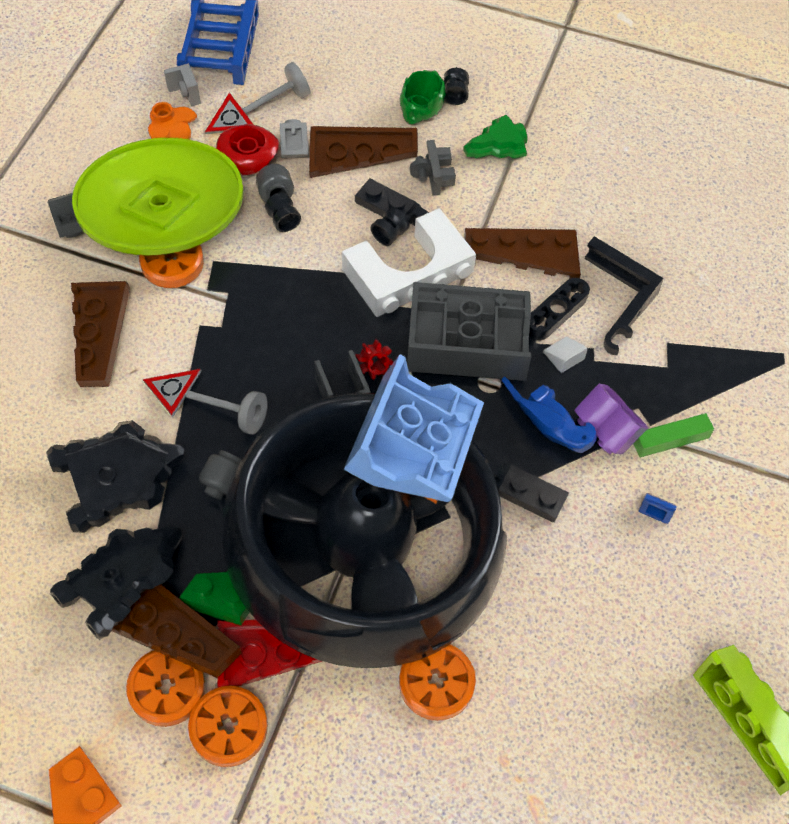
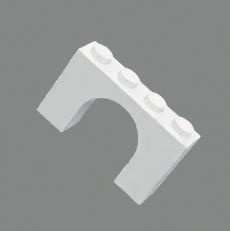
M440 208L416 218L414 237L431 258V262L422 269L410 272L392 269L380 259L367 240L342 251V270L376 317L385 313H391L398 307L412 301L413 282L447 285L455 280L464 279L474 272L476 253Z

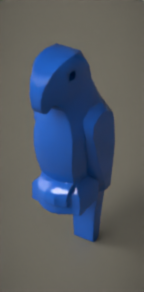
M506 377L501 379L517 405L544 437L579 453L589 450L595 444L597 438L595 427L589 422L586 423V426H576L566 408L555 400L553 389L543 384L532 392L529 400H527L518 393Z

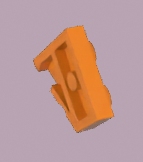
M80 746L49 769L54 824H100L122 807Z

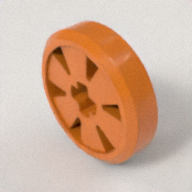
M198 245L170 254L139 255V262L143 275L152 284L164 288H177L197 278L202 271L204 258L202 248Z
M448 645L440 651L420 660L402 664L399 676L400 693L406 705L415 714L425 719L437 721L447 720L460 714L470 703L476 684L475 671L469 658L460 649L452 645ZM432 674H437L439 678L446 679V681H443L442 688H437L434 683L429 684L428 681L432 680Z
M153 650L142 656L129 673L126 685L128 701L138 717L151 725L160 727L177 725L190 717L193 707L205 694L203 672ZM169 679L171 684L175 683V686L170 687L168 694H163L161 689L157 690V687L163 686V680Z
M237 686L218 687L203 695L193 707L188 723L189 737L196 752L208 763L219 767H234L252 759L262 748L268 730L267 716L260 700L252 692ZM230 718L232 723L238 722V725L233 726L235 730L233 733L227 734L225 729L219 730V727L223 726L222 721L224 719Z

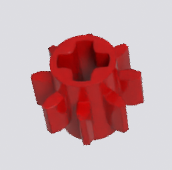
M375 340L373 345L363 343L361 353L355 355L357 360L362 362L359 365L362 373L368 371L372 379H375L376 375H384L389 365L394 363L391 358L387 357L391 354L392 350L388 346H384L381 349L382 346L378 340ZM376 356L378 360L373 363L372 358Z

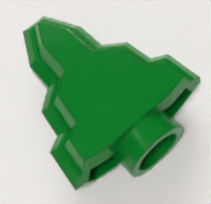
M507 115L492 120V125L484 128L482 135L474 137L463 146V151L467 157L482 158L489 155L497 158L510 156L513 159L527 156L525 147L528 140L527 132L522 123L514 124Z

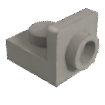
M189 63L164 70L169 92L180 90L182 97H188L191 107L201 104L198 85Z
M290 119L286 120L285 123H280L281 158L308 157L307 122L301 123L300 120Z

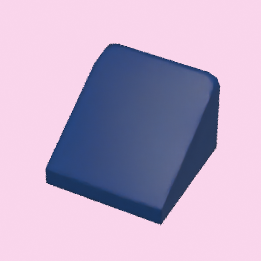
M646 493L639 512L668 524L677 506Z

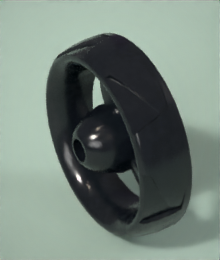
M362 392L325 396L321 400L306 404L285 415L256 437L241 458L226 495L222 519V548L227 573L236 593L255 620L270 634L298 652L320 661L354 668H383L414 662L430 656L450 645L476 622L493 595L501 575L506 552L507 535L502 527L501 500L495 476L488 459L477 444L471 440L451 499L459 515L463 530L464 547L462 562L456 574L443 589L418 603L413 583L402 564L411 550L417 528V519L440 510L449 502L438 500L435 504L422 496L376 487L351 473L342 477L324 496L301 483L286 478L297 467L317 456L353 448L376 394ZM264 515L281 521L316 524L315 541L323 559L334 570L353 578L351 590L352 609L333 605L308 593L282 570L267 545L263 526Z

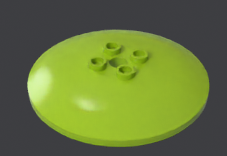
M153 138L120 146L102 155L89 165L76 182L72 195V206L75 218L81 229L91 239L104 247L134 255L170 254L198 246L222 232L233 221L241 207L243 184L236 165L218 149L189 139Z

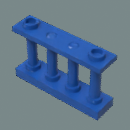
M191 0V17L182 52L177 54V66L189 63L190 68L228 70V73H232L233 84L244 85L259 17L258 0H246L245 4H241V6L205 3L204 0ZM204 13L240 16L241 21H237V24L203 21ZM200 31L237 35V39H233V41L200 39L198 37ZM195 49L232 52L233 57H229V60L194 57Z

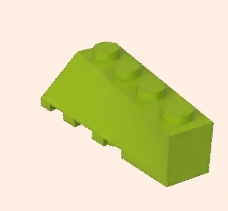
M735 645L715 650L709 654L693 676L781 796L789 790V712L781 708L774 698L771 687L759 679L752 669L749 658L744 653L739 652Z

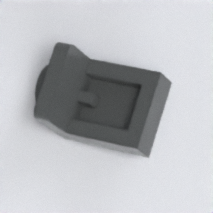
M73 193L47 201L60 238L76 237L83 231L75 218L72 206Z

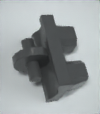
M427 140L428 154L425 156V159L423 156H417L416 160L410 164L409 169L410 174L421 182L426 181L429 176L432 196L440 195L441 187L455 186L456 174L454 167L440 168V166L451 165L450 147L436 148L435 140Z

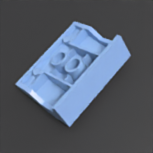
M400 354L381 380L344 470L376 487L450 502L484 402L451 383L433 387L427 385L409 374L406 357Z

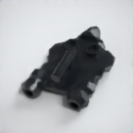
M133 420L119 422L113 431L107 432L100 438L98 436L89 438L85 442L83 439L70 440L66 445L56 444L51 446L46 451L52 471L61 473L70 471L80 503L74 504L66 511L72 532L85 533L91 526L100 527L110 521V516L123 513L125 508L150 510L161 503L165 489L161 483L167 481L172 472L171 469L184 457L185 449L179 444L163 443L159 438L152 435L144 436L145 430Z
M176 526L154 530L143 528L134 532L126 529H115L109 533L107 544L99 547L96 554L91 553L82 560L81 569L77 568L67 573L65 580L55 583L50 589V594L62 608L71 606L82 598L94 610L85 621L86 626L97 639L100 640L108 637L114 626L122 624L131 612L130 607L141 598L140 594L142 592L152 590L154 587L166 582L173 574L174 567L171 558L182 539V531Z

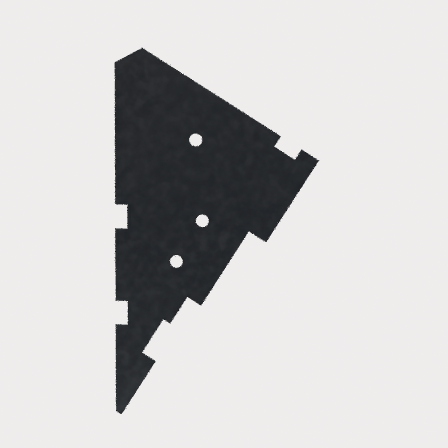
M213 261L207 291L228 293L222 327L199 326L190 370L201 369V373L190 391L238 405L241 404L248 393L252 391L261 392L267 397V412L258 432L247 434L242 432L238 426V412L185 397L175 444H179L185 449L184 457L171 469L172 472L167 480L157 528L179 527L182 531V539L171 558L174 567L173 574L166 582L161 584L180 599V596L196 574L227 572L222 548V519L226 496L223 495L222 500H218L205 494L204 490L206 487L199 481V475L209 455L219 454L220 450L241 459L256 437L269 429L282 417L299 407L321 400L322 396L315 380L314 361H320L333 395L357 392L348 372V351L353 350L355 355L360 354L363 349V343L373 345V342L378 340L381 343V349L384 346H388L392 350L391 354L387 357L395 361L401 354L406 357L407 362L411 308L398 307L391 313H385L376 317L346 274L342 272ZM529 337L531 360L526 381H509L518 393L527 400H529L530 394L543 384L553 389L555 400L566 408L576 426H581L577 421L579 416L574 411L576 407L599 383L605 384L614 390L632 411L639 409L649 425L652 426L784 365L785 359L784 353L667 343V367L594 361V348H587L583 361L561 373L543 353L544 349L551 345L538 344L535 339ZM376 356L372 358L373 363L378 360ZM368 371L363 373L371 393H376L384 375H376V378L372 379ZM411 372L413 377L431 387L451 383L484 402L472 440L488 460L502 466L504 463H507L536 477H541L601 449L597 442L599 440L598 436L595 444L583 453L575 452L544 437L520 409L502 381L498 391L486 393L478 386V379L480 377ZM352 449L339 450L317 456L297 467L286 478L301 483L324 496L335 483L349 474L348 471L344 470V467ZM445 506L428 516L417 519L415 534L451 518ZM264 515L263 526L268 548L277 564L297 585L302 587L336 571L323 559L315 541L316 524L281 521ZM197 612L214 627L218 625V621H225Z

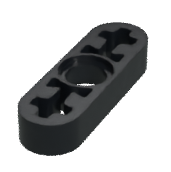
M571 278L532 311L529 337L535 340H544L556 331L586 303L590 291L588 283L580 278ZM571 292H573V293L576 292V293L571 297V300H570V299H569L570 293H571ZM554 304L564 307L565 312L556 313L551 310L550 306ZM546 317L545 325H544V326L540 325V324L544 321V318Z

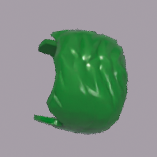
M436 70L416 71L409 78L406 77L399 100L403 117L408 124L429 120L440 112L445 99V83Z

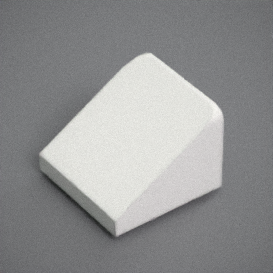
M565 337L544 349L543 353L563 373L585 359L587 348L583 344Z

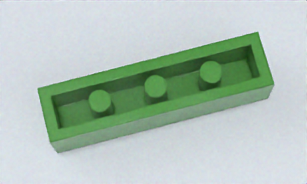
M707 413L647 429L633 444L641 458L709 439L714 431V427Z

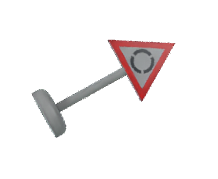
M294 62L287 64L284 71L288 82L244 108L239 106L229 92L205 130V134L222 133L231 127L244 124L254 125L246 114L290 88L301 98L310 95V87L300 68Z
M201 369L143 379L144 383L172 417L186 397L238 412V426L242 432L247 434L258 432L265 420L267 397L264 393L252 391L238 405L190 391L200 375Z

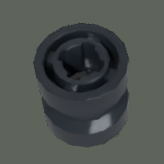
M457 67L447 70L444 73L443 79L445 83L444 100L451 105H461L468 100L469 74L466 70Z
M277 193L266 201L265 210L273 218V224L279 232L291 231L300 224L301 215L293 207V201L287 193Z
M391 207L383 214L382 219H377L372 223L370 230L379 243L384 246H390L397 239V235H402L409 229L410 224L406 215L401 210Z

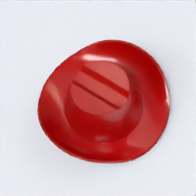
M252 124L234 126L223 131L216 143V149L232 160L238 168L240 175H251L259 172L270 163L279 148V141L274 134L261 126Z

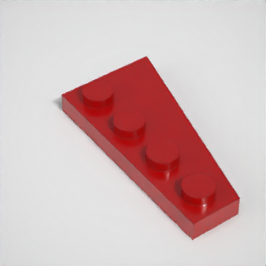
M255 619L245 620L241 626L228 621H218V630L239 645L242 654L217 678V688L222 686L239 687L322 662L284 644L270 634Z

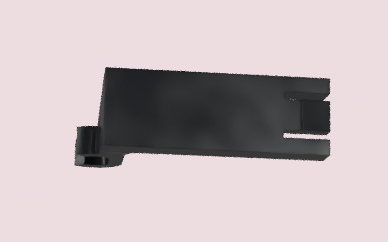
M594 236L587 245L589 252L585 256V260L638 292L604 339L605 350L609 354L618 355L619 347L611 342L617 334H623L626 338H632L633 330L630 326L659 294L664 278Z

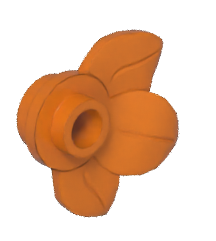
M167 102L156 103L150 112L151 124L148 127L151 139L182 138L190 140L191 130L188 123L194 121L197 118V114L188 107L173 108Z

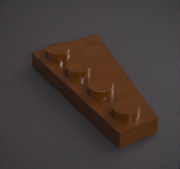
M311 126L309 176L314 178L417 157L418 129Z
M465 228V241L476 253V260L500 265L503 262L516 265L518 269L527 270L530 267L544 270V274L555 276L556 273L570 276L569 279L580 278L581 276L576 230Z
M127 281L71 283V291L74 294L72 312L75 315L73 333L76 339V348L74 349L76 382L80 387H109L130 287Z
M161 584L152 590L142 592L140 594L141 598L130 607L131 612L122 624L114 626L112 629L114 633L216 678L242 654L239 645Z

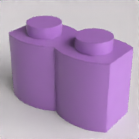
M599 383L574 410L579 416L577 421L581 426H586V423L589 422L595 427L599 438L597 441L599 446L609 454H624L648 429L641 418L626 405L620 396L605 384Z

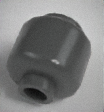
M269 164L258 172L256 185L264 202L277 193H287L290 198L292 197L294 184L289 171L284 166Z
M220 450L219 454L209 455L199 475L200 483L206 487L204 493L222 500L223 495H227L232 477L241 459Z

